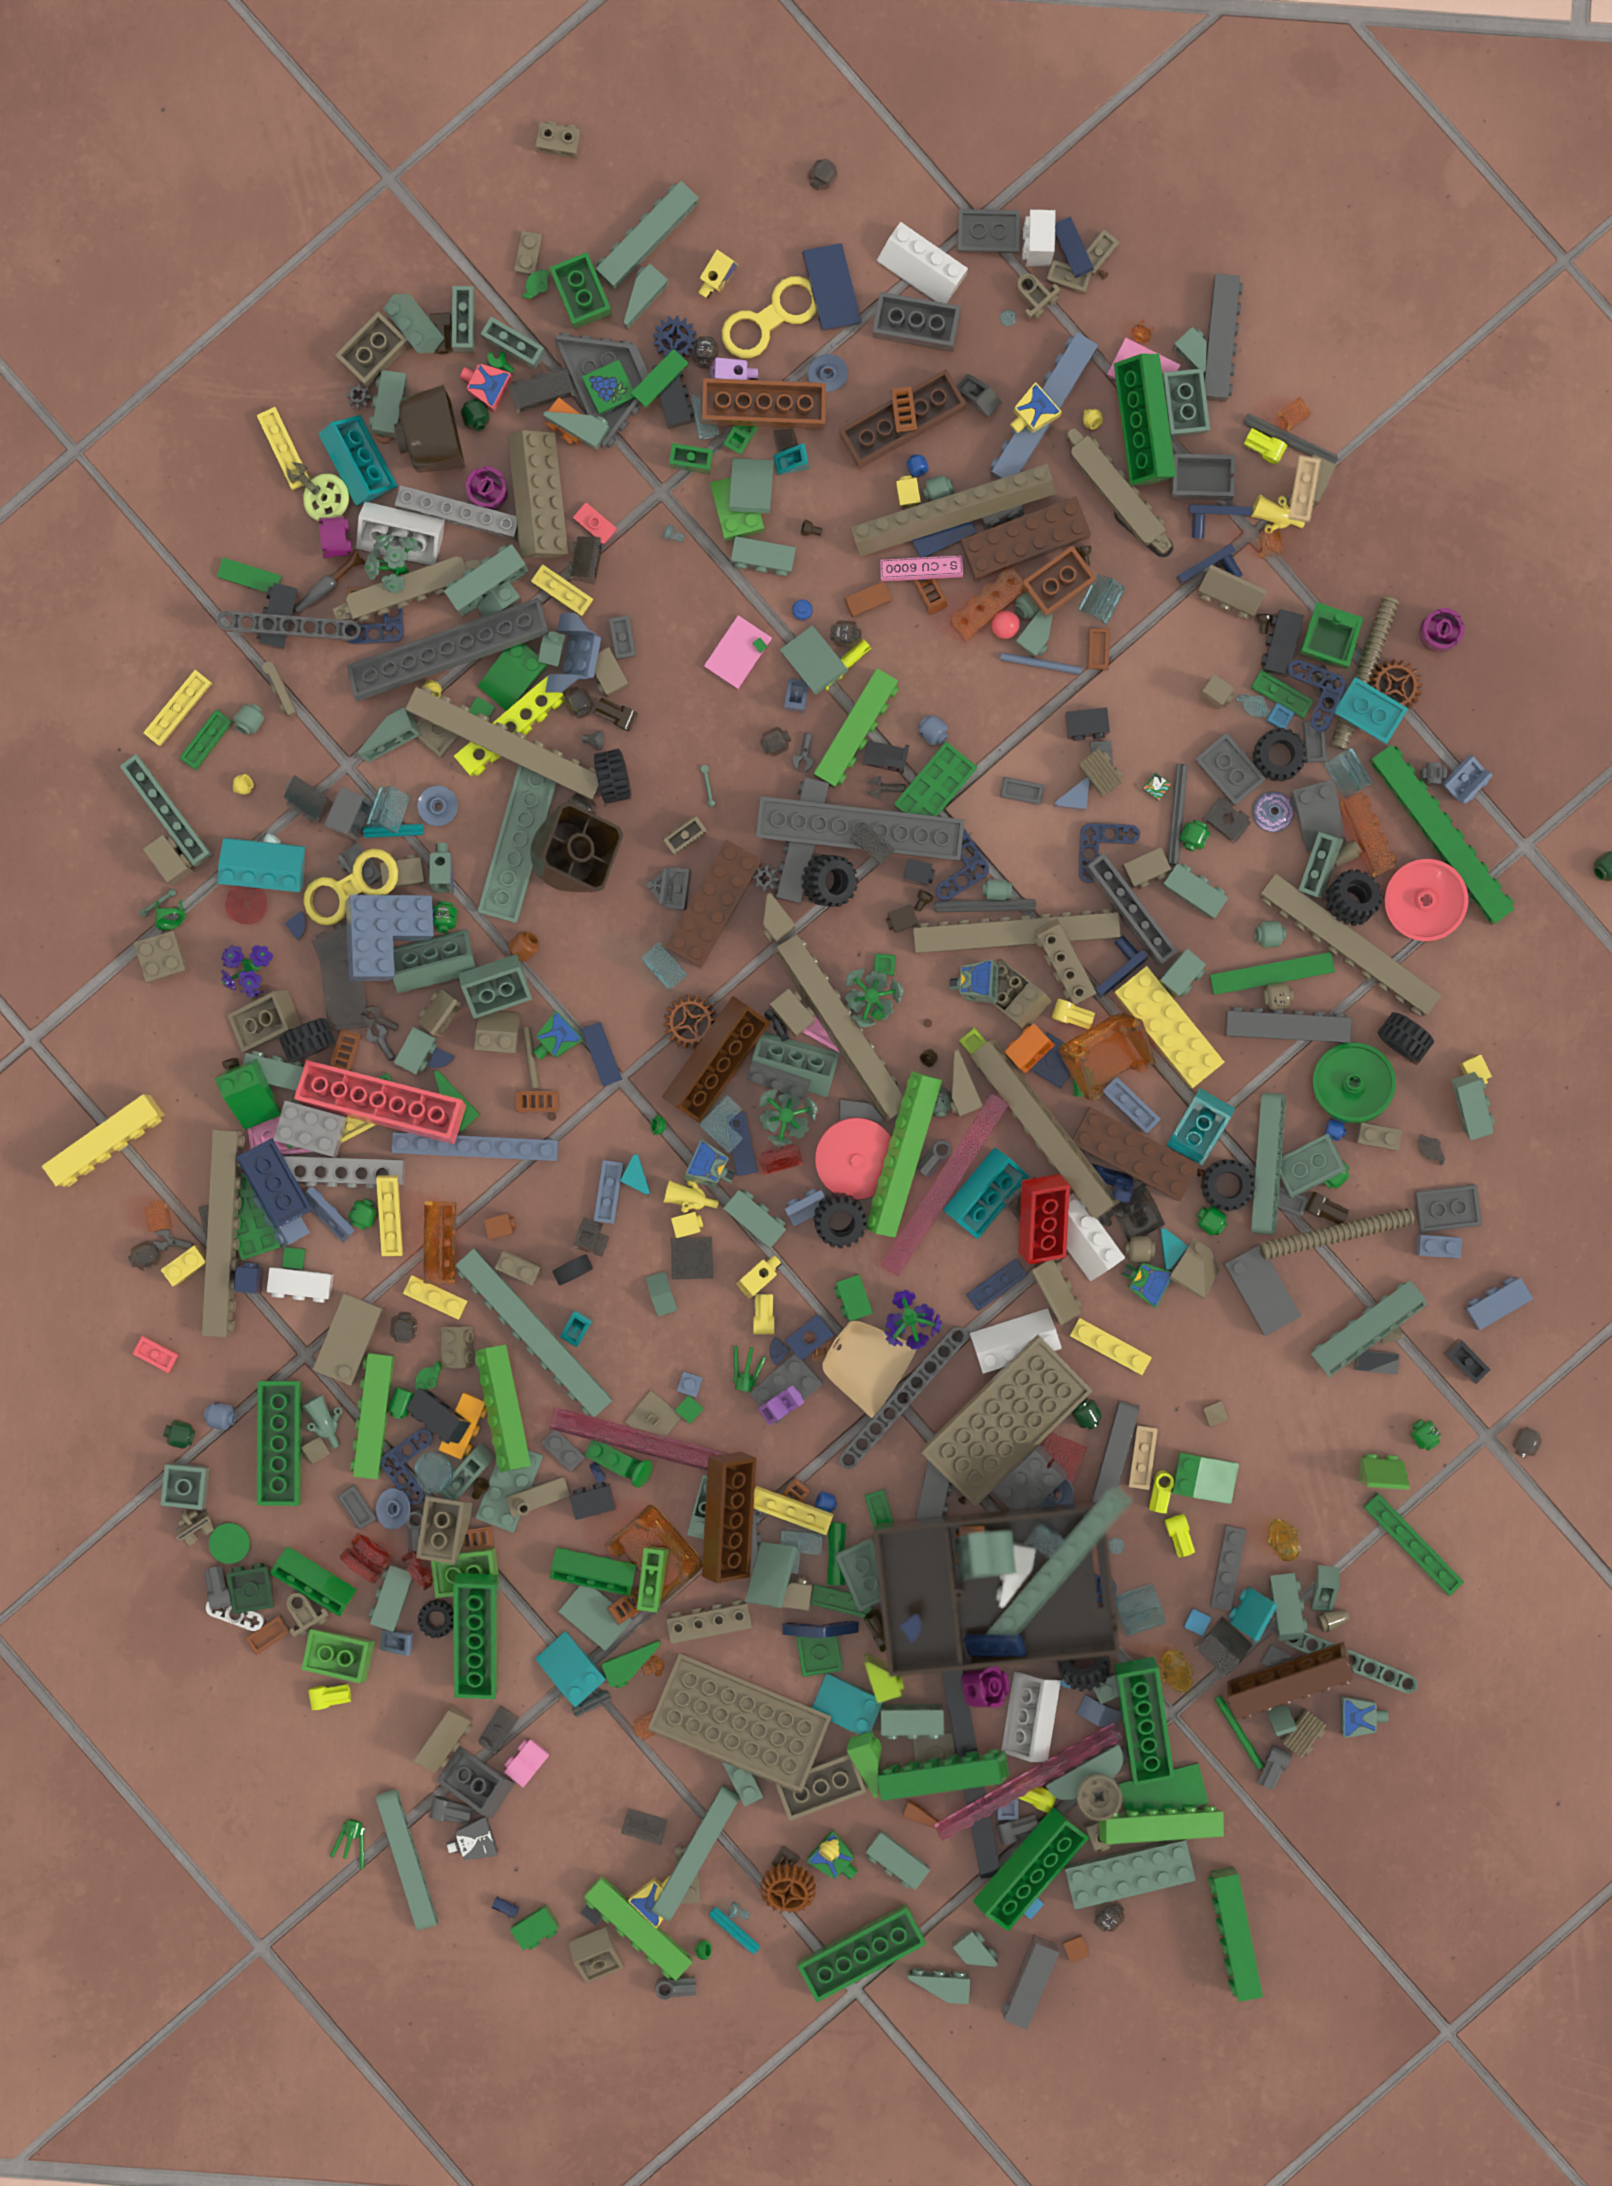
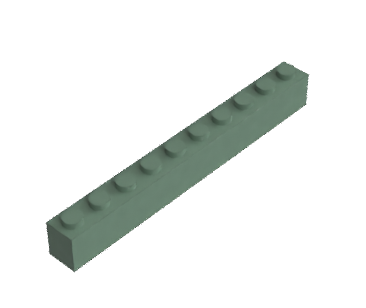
M476 1248L472 1249L455 1265L458 1268L456 1270L458 1275L463 1280L467 1278L472 1283L470 1287L477 1295L481 1293L485 1297L484 1303L491 1310L495 1308L499 1313L497 1317L504 1325L509 1324L513 1328L511 1332L519 1341L523 1339L526 1342L525 1348L533 1356L536 1354L541 1359L539 1363L546 1371L550 1369L555 1374L553 1376L554 1380L560 1386L564 1384L569 1390L567 1394L574 1401L578 1399L583 1405L581 1409L588 1417L590 1415L595 1417L613 1401L612 1397Z
M1119 1487L1108 1490L985 1635H1019L1133 1500Z

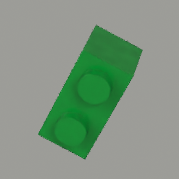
M672 443L669 466L673 469L710 474L714 455L713 450Z
M859 1274L836 1282L837 1286L833 1288L837 1299L842 1298L844 1306L840 1308L844 1319L848 1317L849 1321H853L873 1314Z
M545 1904L511 1925L510 1931L523 1951L527 1948L532 1950L540 1944L539 1940L544 1937L549 1939L557 1933L556 1930L559 1927V1923L548 1905Z

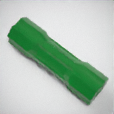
M831 1522L828 1529L829 1559L827 1585H845V1579L834 1554L845 1549L846 1522Z

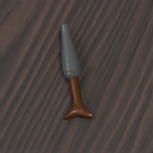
M354 549L349 560L332 575L323 576L294 609L298 613L302 612L305 608L333 591L337 585L336 581L350 569L365 564L366 562L363 558H360L358 550Z

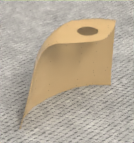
M851 1321L834 1340L823 1361V1370L840 1390L873 1418L895 1389L914 1357L916 1350L907 1347V1341L898 1337L897 1339L903 1343V1346L898 1344L896 1346L890 1345L886 1340L887 1336L883 1330L860 1321ZM838 1338H839L838 1343H837L836 1346L833 1348L834 1344L836 1343V1341H837ZM839 1344H841V1345H842L841 1349H840V1350H836L837 1347L839 1346Z

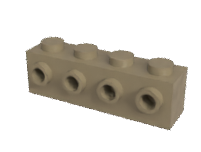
M1058 918L1037 928L1035 940L1040 948L1044 947L1047 952L1044 957L1049 966L1054 965L1056 971L1053 973L1058 983L1063 982L1065 988L1062 990L1067 1000L1072 999L1075 1005L1095 995V987Z
M743 1599L731 1601V1605L723 1606V1603L710 1605L711 1609L703 1610L702 1607L690 1609V1613L683 1614L682 1611L670 1613V1617H667L666 1620L671 1644L752 1628L748 1603L743 1602Z

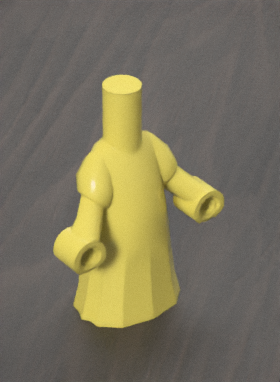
M1261 494L1258 495L1252 507V515L1250 517L1274 523L1273 525L1267 524L1265 526L1266 534H1271L1274 530L1285 528L1290 524L1301 529L1304 527L1305 522L1288 519L1290 507L1285 496L1279 497L1278 505Z
M671 1180L668 1181L663 1203L682 1205L681 1211L684 1213L690 1209L699 1210L704 1206L717 1209L719 1201L706 1198L703 1190L698 1187L697 1183L687 1180V1185L691 1186V1189Z

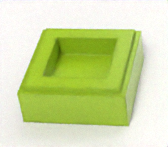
M973 1028L959 1042L972 1055L986 1043V1040Z

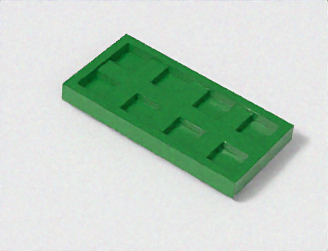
M946 741L894 803V806L903 813L938 816L978 767Z
M242 1173L240 1177L243 1178V1185L239 1189L242 1205L241 1209H238V1218H240L241 1224L240 1229L237 1230V1238H239L240 1242L238 1251L241 1260H245L282 1246L275 1239L273 1228L265 1222L263 1211L255 1205L253 1200V1193L255 1192L245 1174Z

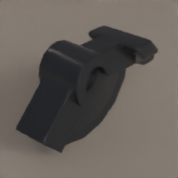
M771 1009L765 1011L764 1016L766 1020H772L774 1024L772 1027L781 1041L784 1042L790 1039L784 1024L781 1021L779 1022L776 1014Z

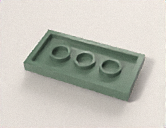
M528 1449L531 1466L519 1470L500 1473L499 1467L496 1464L489 1481L490 1487L484 1494L476 1519L514 1533L521 1514L511 1517L505 1496L532 1487L544 1455Z

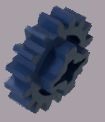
M668 316V322L661 320L662 326L655 327L658 333L653 334V338L657 339L653 344L654 347L659 346L657 349L658 354L664 352L663 358L673 349L681 356L685 355L686 357L690 356L689 350L694 351L695 347L692 344H696L697 339L692 337L696 336L697 333L695 330L691 331L693 328L692 323L686 325V318L679 321V316H676L675 320ZM672 326V328L669 331L665 332L667 328ZM680 327L685 329L688 335L683 334L680 330ZM677 331L678 339L676 340L674 346L672 338H674L675 332ZM662 342L667 343L670 347V350L666 349ZM681 346H685L682 350L678 351Z

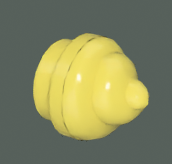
M1097 409L1084 410V426L1091 430L1097 429L1103 422L1102 413Z
M427 679L423 686L433 691L432 695L439 698L442 691L441 686L438 682Z
M238 775L234 778L233 792L244 795L251 792L254 784L248 775Z
M838 1840L825 1841L820 1845L819 1853L822 1857L831 1862L833 1859H837L839 1856Z

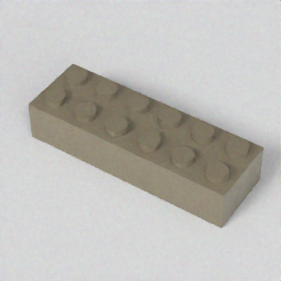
M521 430L508 435L521 558L555 559L567 555L568 546L555 432Z

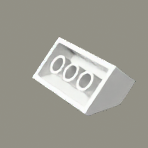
M902 222L894 230L877 259L878 263L927 297L941 303L949 301L968 271L967 267Z
M365 502L359 514L356 549L372 552L376 538L382 534H391L394 539L388 543V546L394 548L400 546L404 551L405 547L402 546L399 539L412 537L418 542L421 551L414 552L410 549L407 560L425 565H433L438 560L445 520ZM381 547L380 554L387 555L386 549Z
M1071 1193L1069 1196L1067 1250L1091 1282L1121 1262L1125 1257L1100 1222L1086 1212L1084 1203Z
M1048 1308L971 1332L970 1336L982 1373L1005 1367L1037 1334L1054 1351L1062 1349Z
M1014 1671L1001 1751L1005 1750L1007 1755L1029 1762H1048L1061 1680L1043 1675Z

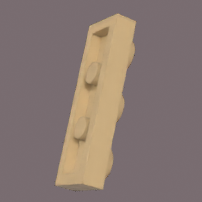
M1299 456L1288 519L1309 523L1321 459Z
M1136 1426L1128 1487L1149 1490L1158 1428Z

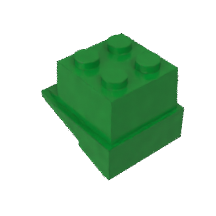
M1316 602L1299 654L1339 669H1347L1352 659L1363 617Z

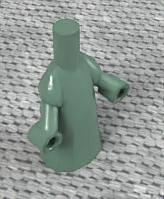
M323 1394L302 1404L301 1406L306 1410L313 1422L308 1423L305 1429L316 1432L319 1437L327 1438L332 1449L340 1446L334 1433L337 1430V1420L342 1414V1409L340 1407L334 1408L331 1418Z

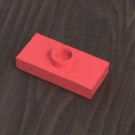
M587 502L573 517L576 522L603 545L617 531L613 524Z
M141 1336L132 1353L167 1373H170L179 1354L145 1336Z

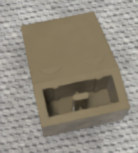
M1001 958L997 963L999 967L997 1003L992 1005L1020 1029L1024 1030L1032 1025L1050 1004L1051 1000L1041 989Z

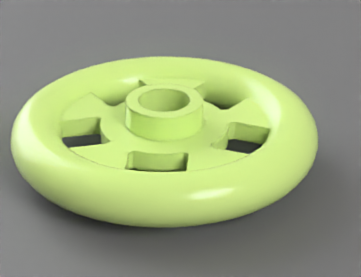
M318 475L305 488L303 496L304 507L309 516L318 522L319 517H339L344 514L348 506L349 492L347 486L336 475ZM328 482L335 484L333 490L326 488ZM317 486H319L321 489L317 492V495H315L313 491ZM326 494L327 500L323 501V497ZM336 494H341L340 503H335ZM315 501L320 506L317 510L312 505ZM332 507L333 512L326 514L325 509Z

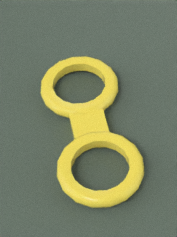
M790 276L783 279L774 288L772 304L758 314L752 311H739L732 314L725 321L722 328V341L725 348L736 357L753 358L760 355L767 348L770 340V331L783 322L802 324L809 321L817 313L809 280L801 276ZM791 285L802 286L811 295V306L801 315L787 313L780 304L781 293ZM740 320L755 322L762 332L760 343L750 350L740 349L731 341L730 330Z
M372 848L363 851L356 858L353 864V872L340 881L329 877H321L315 879L307 886L303 902L306 913L313 921L320 925L330 926L338 923L346 915V899L350 895H359L361 893L366 895H387L394 889L398 881L396 862L389 853L382 849ZM371 857H378L383 860L389 870V879L380 889L369 887L362 877L363 864ZM323 885L333 888L340 899L338 911L331 917H324L314 909L313 895Z

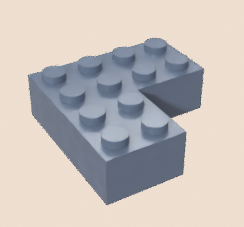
M350 895L346 899L349 981H390L394 977L393 941H429L434 936L432 896Z

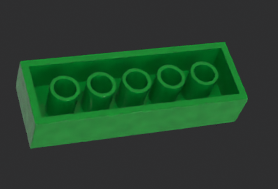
M1141 353L1114 363L1130 485H1151L1176 477L1160 354Z
M303 1380L258 1381L257 1506H299L302 1504L301 1405Z
M457 1573L454 1581V1698L496 1699L499 1689L498 1575Z
M1155 1657L1114 1664L1129 1773L1134 1786L1175 1779L1160 1672Z
M998 1748L986 1750V1753L979 1754L978 1751L969 1752L963 1757L953 1754L946 1756V1759L943 1760L933 1757L926 1759L927 1762L919 1763V1760L907 1762V1765L899 1766V1763H892L887 1765V1768L882 1769V1772L877 1776L881 1801L1002 1784L1010 1774L1005 1750L999 1751Z
M1053 1807L974 1898V1904L985 1916L1009 1931L1089 1839V1836L1075 1822Z
M1234 1866L1210 1871L1211 1877L1207 1878L1209 1889L1215 1896L1211 1900L1216 1915L1219 1916L1215 1920L1220 1935L1223 1936L1219 1940L1224 1956H1227L1223 1960L1225 1970L1228 1976H1231V1979H1228L1229 1990L1232 1996H1236L1238 2002L1262 1998L1263 1994L1239 1874Z
M905 1903L797 1961V1967L816 2003L927 1944L909 1906Z

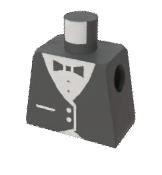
M484 1815L469 1822L468 1825L466 1824L458 1828L455 1832L457 1839L447 1842L449 1853L453 1854L461 1851L464 1860L496 1856L499 1852L488 1816Z

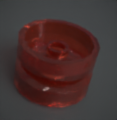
M357 1533L351 1540L353 1548H345L339 1557L351 1570L365 1580L375 1584L382 1575L379 1568H388L393 1558L373 1540Z

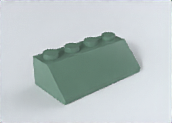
M512 544L510 546H502L497 550L498 554L491 558L489 556L480 562L481 566L475 570L473 568L467 570L463 574L464 577L459 581L453 580L446 586L447 589L444 592L461 617L477 608L493 590L509 580L512 584L529 572L526 564Z
M467 929L434 937L429 941H418L393 948V981L398 993L459 978L458 973L476 968V961Z
M764 1032L757 1042L752 1061L809 1079L811 1083L807 1092L828 1097L840 1053L792 1039L782 1042L779 1036Z

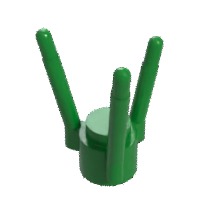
M734 1346L733 1382L736 1383L735 1389L751 1392L752 1386L755 1387L757 1377L766 1359L765 1356L761 1358L752 1377L749 1374L753 1347L749 1348L744 1373L740 1372L739 1375L738 1346Z
M347 1819L346 1823H343L341 1833L330 1854L331 1858L334 1857L345 1835L348 1838L343 1859H347L352 1839H357L359 1835L360 1869H364V1833L366 1828L362 1827L363 1822Z

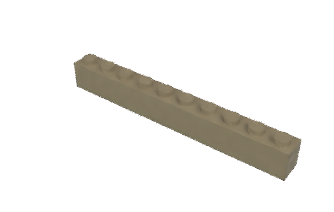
M1048 464L852 526L851 529L861 557L1054 495L1056 491Z
M427 687L415 688L406 707L408 712L593 801L599 788L594 768L590 767L587 770L581 767L582 763L576 759L571 758L570 761L562 758L563 753L552 749L550 752L544 749V744L536 740L531 743L525 740L526 735L517 731L513 734L507 731V726L499 722L494 725L488 722V717L480 713L475 716L469 713L470 708L459 704L457 707L451 704V699L443 695L438 698L432 695L433 691Z
M1277 874L1271 877L1260 892L1259 896L1262 897L1261 901L1269 907L1273 905L1279 909L1277 912L1285 919L1291 918L1294 920V925L1298 929L1309 931L1312 934L1310 937L1320 944L1324 942L1329 946L1327 949L1336 956L1338 954L1343 956L1346 964L1352 968L1358 967L1362 970L1360 972L1361 975L1369 980L1373 978L1378 982L1377 986L1385 992L1388 990L1395 995L1393 997L1401 1004L1407 1003L1411 1006L1410 1010L1417 1016H1421V1014L1423 1016L1428 1015L1442 996L1354 930L1343 924V922L1337 921L1336 917L1332 916L1328 911Z
M1113 909L1101 910V914H1093V911H1082L1081 915L1073 916L1072 912L1060 913V917H1052V914H1042L1038 919H1032V915L1019 916V920L1012 921L1011 917L999 918V922H991V919H979V923L970 924V920L958 921V925H950V922H938V926L929 927V923L917 924V928H913L915 954L1037 945L1035 940L1037 936L1036 929L1057 918L1070 942L1115 939L1121 937L1119 912L1114 913Z
M796 934L777 946L773 952L886 1122L899 1114L901 1101L905 1093L899 1090L897 1080L892 1074L889 1075L885 1062L882 1058H878L874 1052L875 1047L872 1042L867 1041L864 1037L862 1027L857 1025L852 1019V1012L841 1002L839 992L829 984L830 979L818 967L819 963L816 957L810 955L806 949L807 944L804 939L799 938Z
M995 1039L990 1040L973 1053L971 1057L974 1066L978 1070H982L986 1076L987 1083L992 1087L994 1086L998 1091L1000 1100L1008 1104L1011 1108V1114L1023 1124L1024 1131L1035 1139L1037 1148L1042 1152L1044 1151L1048 1156L1047 1160L1050 1165L1057 1168L1061 1173L1060 1175L1070 1184L1074 1196L1086 1206V1212L1091 1217L1097 1219L1117 1205L1120 1201L1112 1197L1111 1189Z
M213 1130L202 1336L228 1337L235 1330L233 1312L236 1310V1300H234L235 1271L238 1267L236 1251H238L240 1243L239 1238H237V1230L240 1229L241 1220L238 1218V1209L240 1210L242 1205L239 1189L243 1185V1178L240 1177L241 1167L236 1157L241 1154L242 1148L245 1145V1136L242 1135L243 1131Z

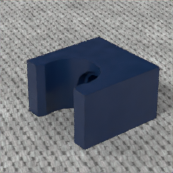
M817 1313L802 1327L785 1338V1341L802 1361L834 1334ZM808 1331L815 1334V1340L812 1343H807L803 1339L804 1334Z

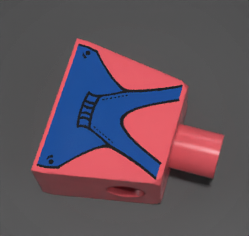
M479 364L475 372L464 367L460 375L461 379L469 382L466 388L467 392L475 399L482 401L493 412L496 411L512 380L511 373L484 364Z

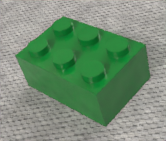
M588 252L549 267L574 330L612 314Z

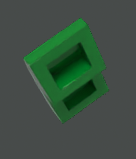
M735 426L730 431L723 445L741 455L759 427Z

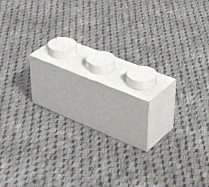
M270 1267L267 1292L272 1293V1297L284 1298V1294L292 1295V1299L305 1300V1297H312L314 1302L325 1303V1299H331L334 1274Z

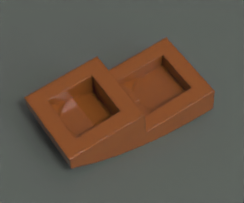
M883 581L845 597L844 601L851 617H855L875 607L892 601V598Z

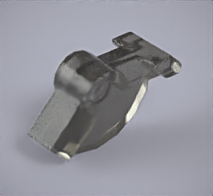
M1420 1134L1418 1139L1420 1152L1428 1159L1438 1160L1439 1165L1442 1166L1446 1158L1440 1147L1441 1142L1436 1138L1432 1139Z

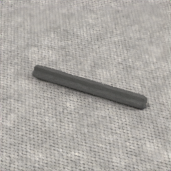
M1247 414L1244 419L1245 425L1265 435L1277 438L1309 456L1315 454L1334 464L1338 460V455L1252 414Z
M1177 764L1175 770L1167 854L1169 865L1179 864L1180 836L1182 833L1188 770L1186 764Z
M1035 899L936 901L934 903L936 913L1033 911L1036 909Z

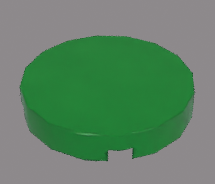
M237 1523L219 1525L213 1530L209 1538L211 1554L216 1560L225 1564L241 1561L250 1549L248 1532Z

